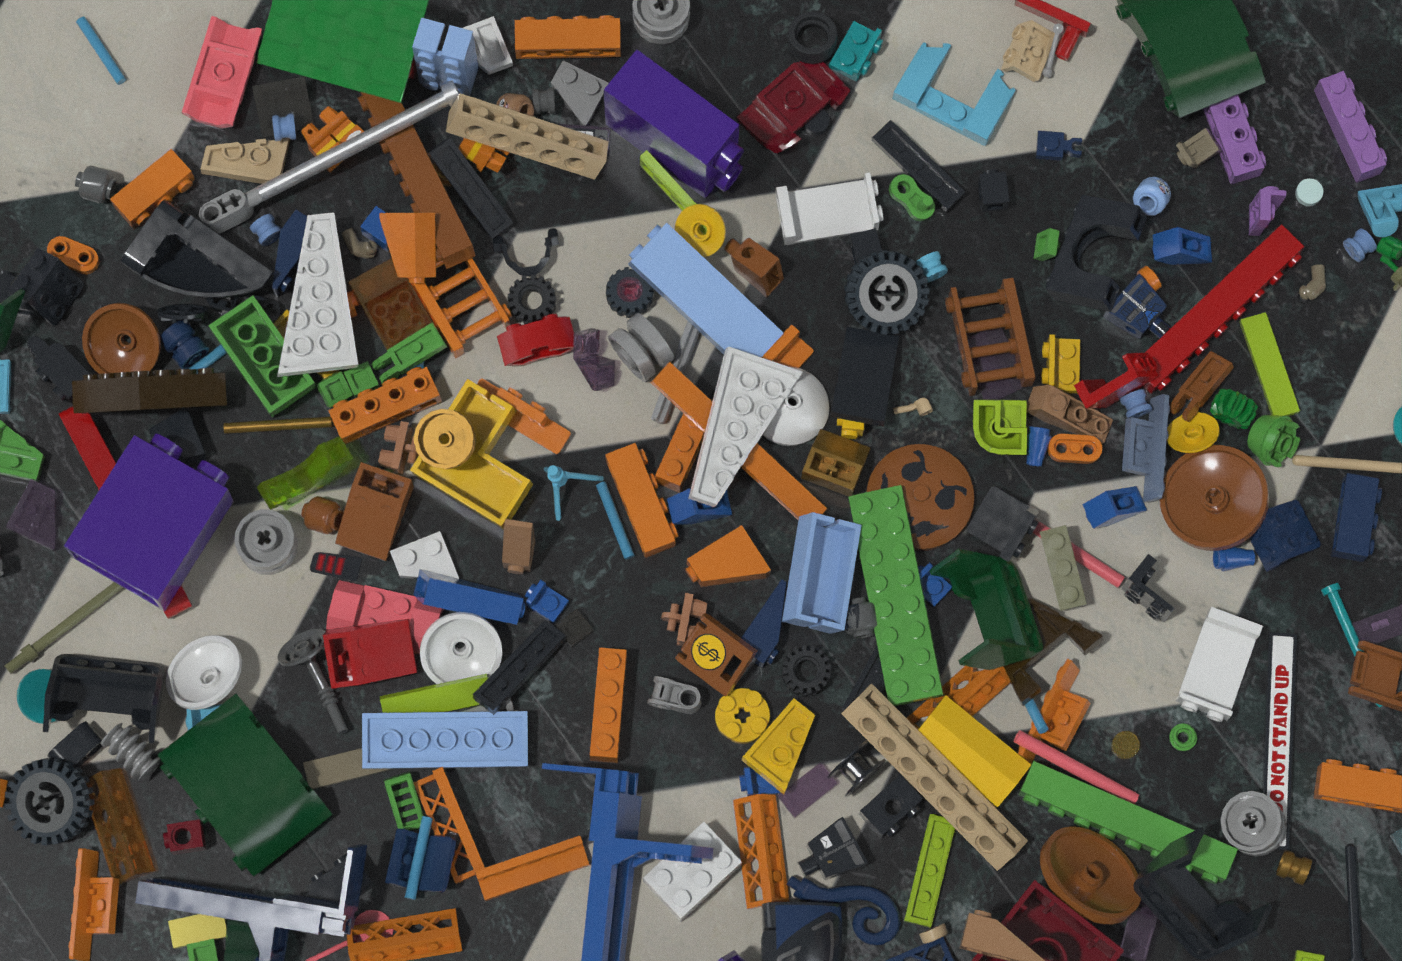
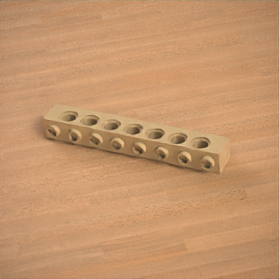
M870 684L841 713L997 871L1026 844L1028 840L873 684Z

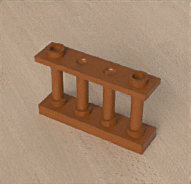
M1014 278L1003 279L1001 287L997 289V292L958 298L956 287L951 288L949 296L945 298L947 313H952L964 372L961 373L962 384L964 388H968L969 396L975 395L978 387L977 383L1015 377L1016 380L1020 379L1021 387L1032 386L1035 380V373ZM993 303L1004 305L1005 314H1003V317L963 322L962 308ZM1003 327L1005 330L1009 329L1011 338L1008 339V342L969 348L966 333ZM1007 352L1015 355L1016 363L1013 367L974 372L972 358Z

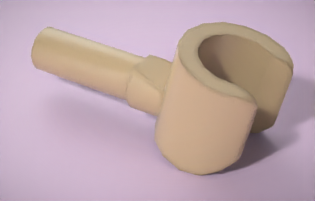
M920 398L910 405L893 408L894 414L917 409L920 416H925L933 411L926 398Z

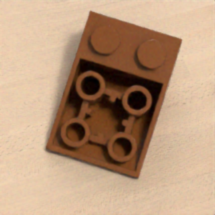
M361 462L351 486L335 544L386 561L414 488L412 479Z

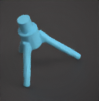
M554 465L544 467V471L548 473V478L553 486L556 520H561L559 490L561 486L565 485L567 479L603 481L604 477L567 472Z

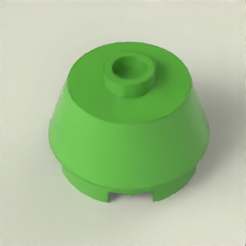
M1263 415L1255 421L1249 432L1248 447L1264 465L1281 467V462L1286 457L1292 458L1297 450L1300 438L1296 436V429L1299 428V425L1288 416Z

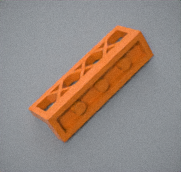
M964 666L942 686L944 696H948L968 714L973 716L1010 683L1004 666L993 670L984 669L981 671H977V668ZM962 681H968L964 688L957 689V686ZM944 696L927 699L906 719L918 730L920 727L915 723L922 717L929 716Z
M440 767L433 770L432 775L413 783L427 817L433 818L431 826L435 836H441L438 829L439 826L444 828L442 836L446 837L449 830L459 834L461 838L457 851L455 850L450 870L455 884L476 876L475 871L485 867L444 769ZM436 780L440 789L436 800L426 797L421 786ZM441 796H443L446 804L439 802ZM428 802L434 804L432 810L430 809ZM437 806L446 808L450 812L446 825L436 822L433 817ZM452 820L456 829L450 827ZM462 846H464L467 854L460 852ZM458 856L469 859L473 870L458 876L454 867Z
M755 794L733 800L747 909L762 907L763 903L790 902L788 886L786 885L787 878L776 795ZM751 803L752 814L747 819L744 814L743 805ZM751 830L755 833L753 846L748 844L747 838ZM754 857L758 860L759 864L756 874L751 869V862ZM757 885L762 888L763 900L755 901L754 891Z
M577 836L477 870L475 873L484 900L488 901L588 867L590 864L581 836Z
M456 908L354 925V928L351 929V934L347 935L350 961H408L462 951ZM451 919L452 921L451 927L439 928L435 926L440 920ZM420 924L424 926L420 932L412 933L408 931L412 925ZM387 929L397 931L392 937L385 938L381 936ZM365 933L369 936L364 942L354 943L353 935Z

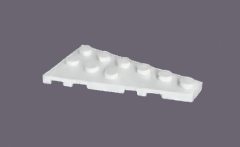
M334 213L307 216L277 377L358 367Z
M732 347L725 349L688 499L712 507L718 504L733 481L734 476L748 458L749 453L759 441L803 371Z

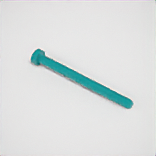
M1335 583L1321 589L1323 596L1328 595L1355 657L1357 651H1364L1357 648L1359 638L1338 593L1341 589L1340 585Z

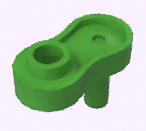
M902 174L896 176L889 185L891 197L905 207L911 218L916 221H925L931 217L935 210L934 201L931 196L919 189L912 177ZM897 186H903L906 190L905 194L900 193Z

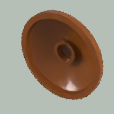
M113 303L103 306L90 316L83 330L82 345L84 354L89 364L99 374L151 371L158 361L161 350L158 329L152 319L136 306L126 303ZM125 335L131 338V343L125 341Z

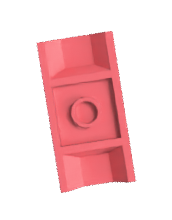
M211 16L182 114L202 124L218 128L233 127L254 64L255 53L263 31L262 28L245 29L229 25L221 19Z
M339 580L331 600L326 631L334 628L409 619L414 653L420 654V645L426 630L441 617L444 609L423 605L415 596Z

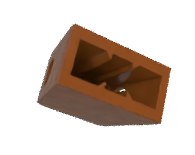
M735 238L728 241L724 250L731 255L734 270L765 297H768L784 279L779 258L751 238H747L742 244Z

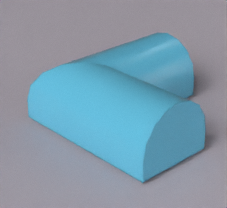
M1402 184L1358 191L1359 203L1373 234L1377 237L1392 235L1397 230L1399 221L1395 212L1402 211Z

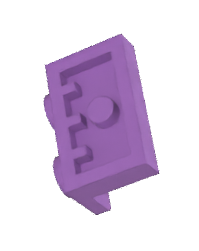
M1273 186L1264 187L1259 190L1249 205L1250 236H1260L1263 230L1268 227L1269 222L1274 219L1275 211L1285 199L1286 191L1279 190L1278 187Z

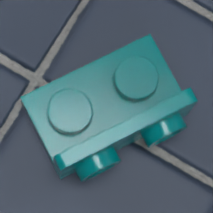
M853 21L829 63V68L857 82L859 76H865L871 65L869 59L872 53L877 54L884 42L881 39L882 30L877 28L876 31H873Z

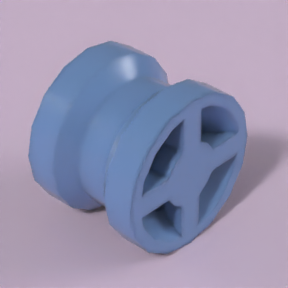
M288 114L286 117L272 115L275 142L281 141L283 138L296 140L294 114Z
M266 214L258 218L250 226V230L253 234H257L259 237L258 241L263 247L274 243L280 237V230L282 228L276 226L272 214Z
M1362 228L1355 232L1353 238H1347L1343 241L1346 252L1357 262H1361L1365 258V254L1372 253L1377 249L1374 239Z
M1144 389L1131 392L1120 398L1121 404L1126 407L1127 418H1139L1153 410L1151 404H1148L1145 399L1147 394Z

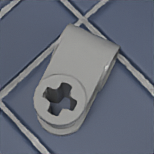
M654 677V690L647 704L656 708L685 714H693L700 709L702 700L696 687L664 677ZM686 694H693L696 697V701L693 705L686 706L681 702L682 697Z

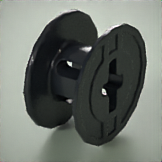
M867 740L845 757L827 776L830 779L841 772L853 785L845 794V798L859 789L886 761L883 759L872 766L860 752L867 746ZM858 757L866 764L867 770L857 762ZM846 768L856 776L855 781L846 773Z

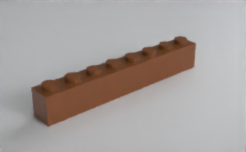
M360 92L361 96L357 98L363 112L369 111L371 118H368L371 128L405 111L402 103ZM411 125L380 141L379 144L383 153H389L392 158L389 164L394 175L400 174L403 180L399 184L405 197L411 196L414 202L410 204L413 213H435L437 262L443 261L446 269L475 257L473 245L414 126Z

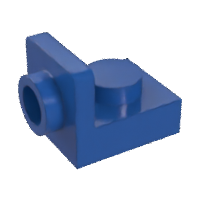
M929 562L925 567L920 565L918 568L925 601L934 608L949 593L952 586L942 577L930 574L929 570L933 568V565Z
M542 580L537 585L533 583L525 595L527 607L553 624L569 603L568 599L546 586V583Z
M745 767L744 775H739L741 792L746 791L747 796L755 794H780L779 790L753 769H750V767Z

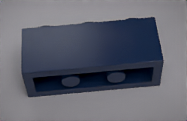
M1347 473L1342 479L1331 557L1364 562L1368 555H1372L1375 540L1371 539L1372 529H1376L1378 522V513H1374L1375 504H1379L1382 495V488L1378 487V478Z

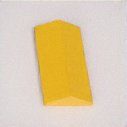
M946 695L918 729L996 808L1003 802L1031 766L1028 761Z

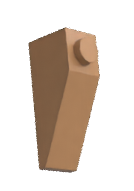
M505 519L502 554L503 568H508L507 571L513 574H523L524 571L530 572L535 547L533 523Z
M975 910L974 914L969 913L967 915L959 949L1006 961H1045L998 920L992 919L991 913Z

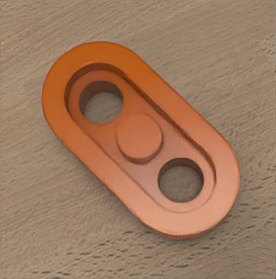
M55 237L47 246V253L59 258L69 269L78 273L91 274L99 266V257L93 248L67 237ZM58 246H65L62 252H56ZM82 256H89V259L86 262L80 261V258Z
M1057 434L1051 438L1048 446L1049 456L1054 461L1064 463L1091 464L1096 462L1102 453L1101 442L1091 435ZM1059 445L1064 446L1066 452L1059 453L1056 447ZM1083 448H1091L1092 454H1085Z

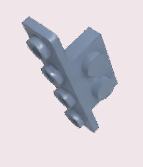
M1166 394L1150 399L1153 410L1149 412V421L1130 417L1126 419L1122 471L1145 476L1143 501L1148 503L1161 499L1165 489L1163 480L1164 468L1166 466V441L1168 439L1167 422L1170 413L1169 395Z

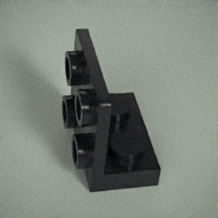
M1148 554L1128 578L1122 590L1125 592L1124 596L1134 604L1140 603L1147 609L1145 612L1152 619L1165 622L1175 608L1146 586L1147 582L1156 572L1153 566L1157 561Z

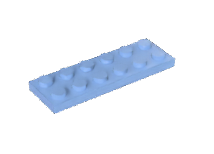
M527 711L496 712L494 715L490 712L362 713V769L528 767Z

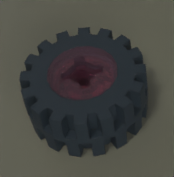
M624 267V270L621 271L619 269L616 271V274L610 276L609 282L606 285V298L613 312L616 311L617 315L621 317L626 315V318H631L636 313L644 314L652 304L653 288L633 269Z

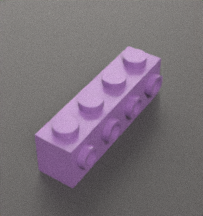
M1344 71L1319 80L1314 92L1355 182L1359 183L1380 175L1386 166L1387 157L1384 150L1379 148L1376 143V133L1371 124L1368 125L1364 117L1365 109L1361 101H1357L1354 95L1355 88L1352 80L1346 77Z
M1238 94L1203 108L1212 135L1222 150L1219 154L1230 184L1260 176L1265 168L1264 166H1266L1265 156L1262 151H1258L1255 143L1257 142L1256 131L1254 127L1249 126L1247 107L1245 103H1241Z

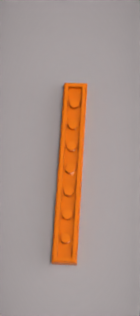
M671 362L667 363L650 383L705 433L712 401ZM758 443L753 447L741 468L798 521L799 516L812 512L823 514L827 508Z

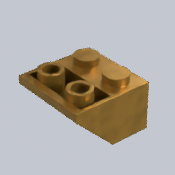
M820 429L804 465L801 479L843 495L852 496L870 447Z

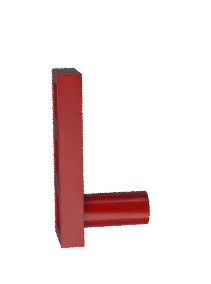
M1015 0V6L1054 24H1061L1066 28L1054 56L1068 61L1079 36L1086 37L1091 22L1042 0Z

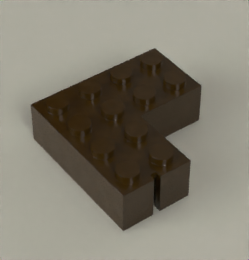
M214 368L82 375L83 380L72 381L74 413L227 405L225 373H214Z

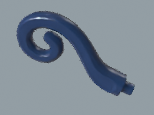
M791 876L786 884L795 890L793 896L804 902L837 904L854 900H865L880 907L885 913L886 923L883 929L877 933L868 932L864 928L866 919L875 920L879 917L876 909L863 907L853 917V931L857 938L866 944L884 945L891 941L899 931L901 922L897 906L887 894L876 888L861 885L825 888L806 877L800 881L794 876Z

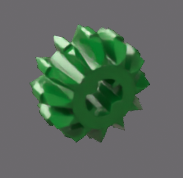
M1220 389L1211 403L1210 412L1222 423L1237 429H1248L1257 414L1258 406L1254 403L1253 399L1246 397V395L1238 391Z

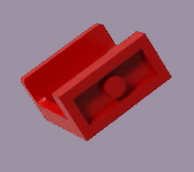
M1127 353L1123 355L1122 358L1128 367V371L1107 384L1104 379L1081 380L1076 383L1074 387L1085 408L1109 407L1123 396L1134 392L1159 377L1156 371L1157 364L1152 356L1147 353Z

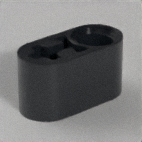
M85 721L52 748L47 757H52V759L63 758L64 762H73L74 768L81 767L102 748L101 741L103 738Z

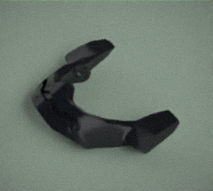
M549 229L548 237H545L544 245L546 246L544 257L540 259L537 265L521 267L509 257L507 253L508 247L506 242H503L502 236L496 235L493 238V251L501 252L506 264L522 276L540 273L550 259L551 247L559 245L557 229Z

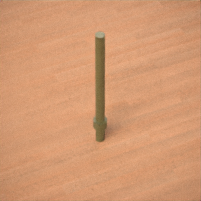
M113 582L32 645L28 644L20 650L22 653L5 665L6 669L12 674L29 661L31 663L39 657L38 653L112 598L123 587Z

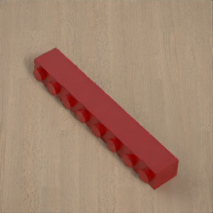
M1281 224L1145 352L1155 360L1157 364L1156 371L1159 377L1143 387L1150 394L1156 389L1161 392L1172 381L1169 377L1175 371L1180 374L1191 363L1188 359L1194 353L1199 356L1209 346L1207 341L1213 335L1218 338L1228 328L1225 324L1231 318L1235 321L1240 318L1247 310L1244 306L1248 302L1252 301L1255 303L1265 293L1263 288L1269 283L1272 286L1276 284L1284 275L1281 272L1287 266L1292 268L1301 260L1302 256L1300 253L1304 245Z

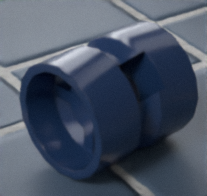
M180 320L167 328L160 336V341L168 353H174L172 358L181 369H188L205 357L209 352V348L200 337H194L195 330L189 323H184V320Z

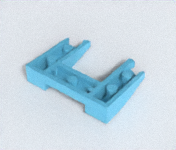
M922 43L895 88L892 99L986 146L1016 91L1015 88L1009 89L1001 79L1004 76L1003 72L997 69L973 109L929 86L951 45L943 43L942 48L926 47V43Z

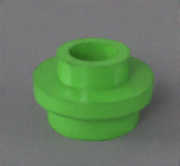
M1178 724L1171 730L1169 740L1176 750L1188 751L1196 744L1197 734L1190 725ZM1184 733L1187 736V742H1180L1178 734Z

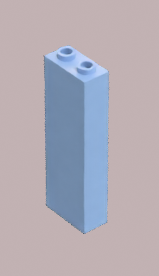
M668 223L662 228L657 224L647 235L651 240L644 247L639 244L629 254L632 260L628 265L723 355L727 347H732L762 357L783 335V332Z

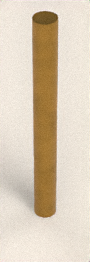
M314 417L224 423V434L332 427V418Z

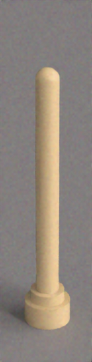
M1295 455L1292 458V463L1296 466L1402 473V463L1305 455Z

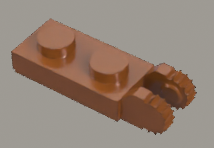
M1209 352L1180 387L1179 393L1170 403V412L1173 414L1178 413L1185 405L1186 399L1191 402L1183 411L1182 419L1187 422L1191 421L1198 413L1199 408L1205 404L1234 368L1233 364L1214 352Z

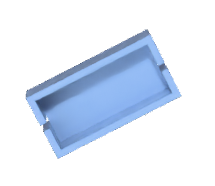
M421 18L412 46L419 83L427 89L437 90L438 88L441 89L440 86L453 80L459 93L470 96L478 71L473 31L450 25L442 51H439L437 49L445 24Z
M814 512L799 516L782 622L801 627L809 626V629L829 634L844 631L861 531L860 524L841 519L835 520L833 517Z

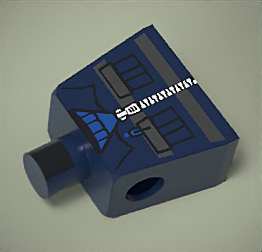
M1140 274L1116 298L1112 311H1105L1103 316L1109 322L1138 339H1141L1148 330L1160 339L1171 328L1160 318L1167 308L1166 304Z

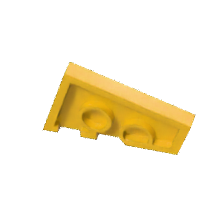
M793 698L742 757V761L784 795L815 715Z

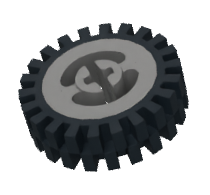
M880 250V252L869 253V256H863L859 259L860 262L857 265L854 264L851 268L853 269L852 272L847 275V285L844 287L846 296H844L845 302L854 319L870 331L886 335L887 333L897 334L899 333L898 331H905L909 329L910 325H915L918 322L919 316H923L925 312L924 307L928 305L929 301L927 299V294H929L928 280L924 276L922 268L913 259L896 251ZM882 275V279L874 285V289L877 291H884L886 286L893 291H900L898 285L892 281L895 275L900 277L904 284V298L899 306L891 309V306L900 298L897 294H888L887 299L882 294H874L875 299L881 303L879 309L874 308L869 300V287L872 281Z

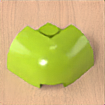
M973 400V431L979 445L991 453L1026 455L1027 401Z

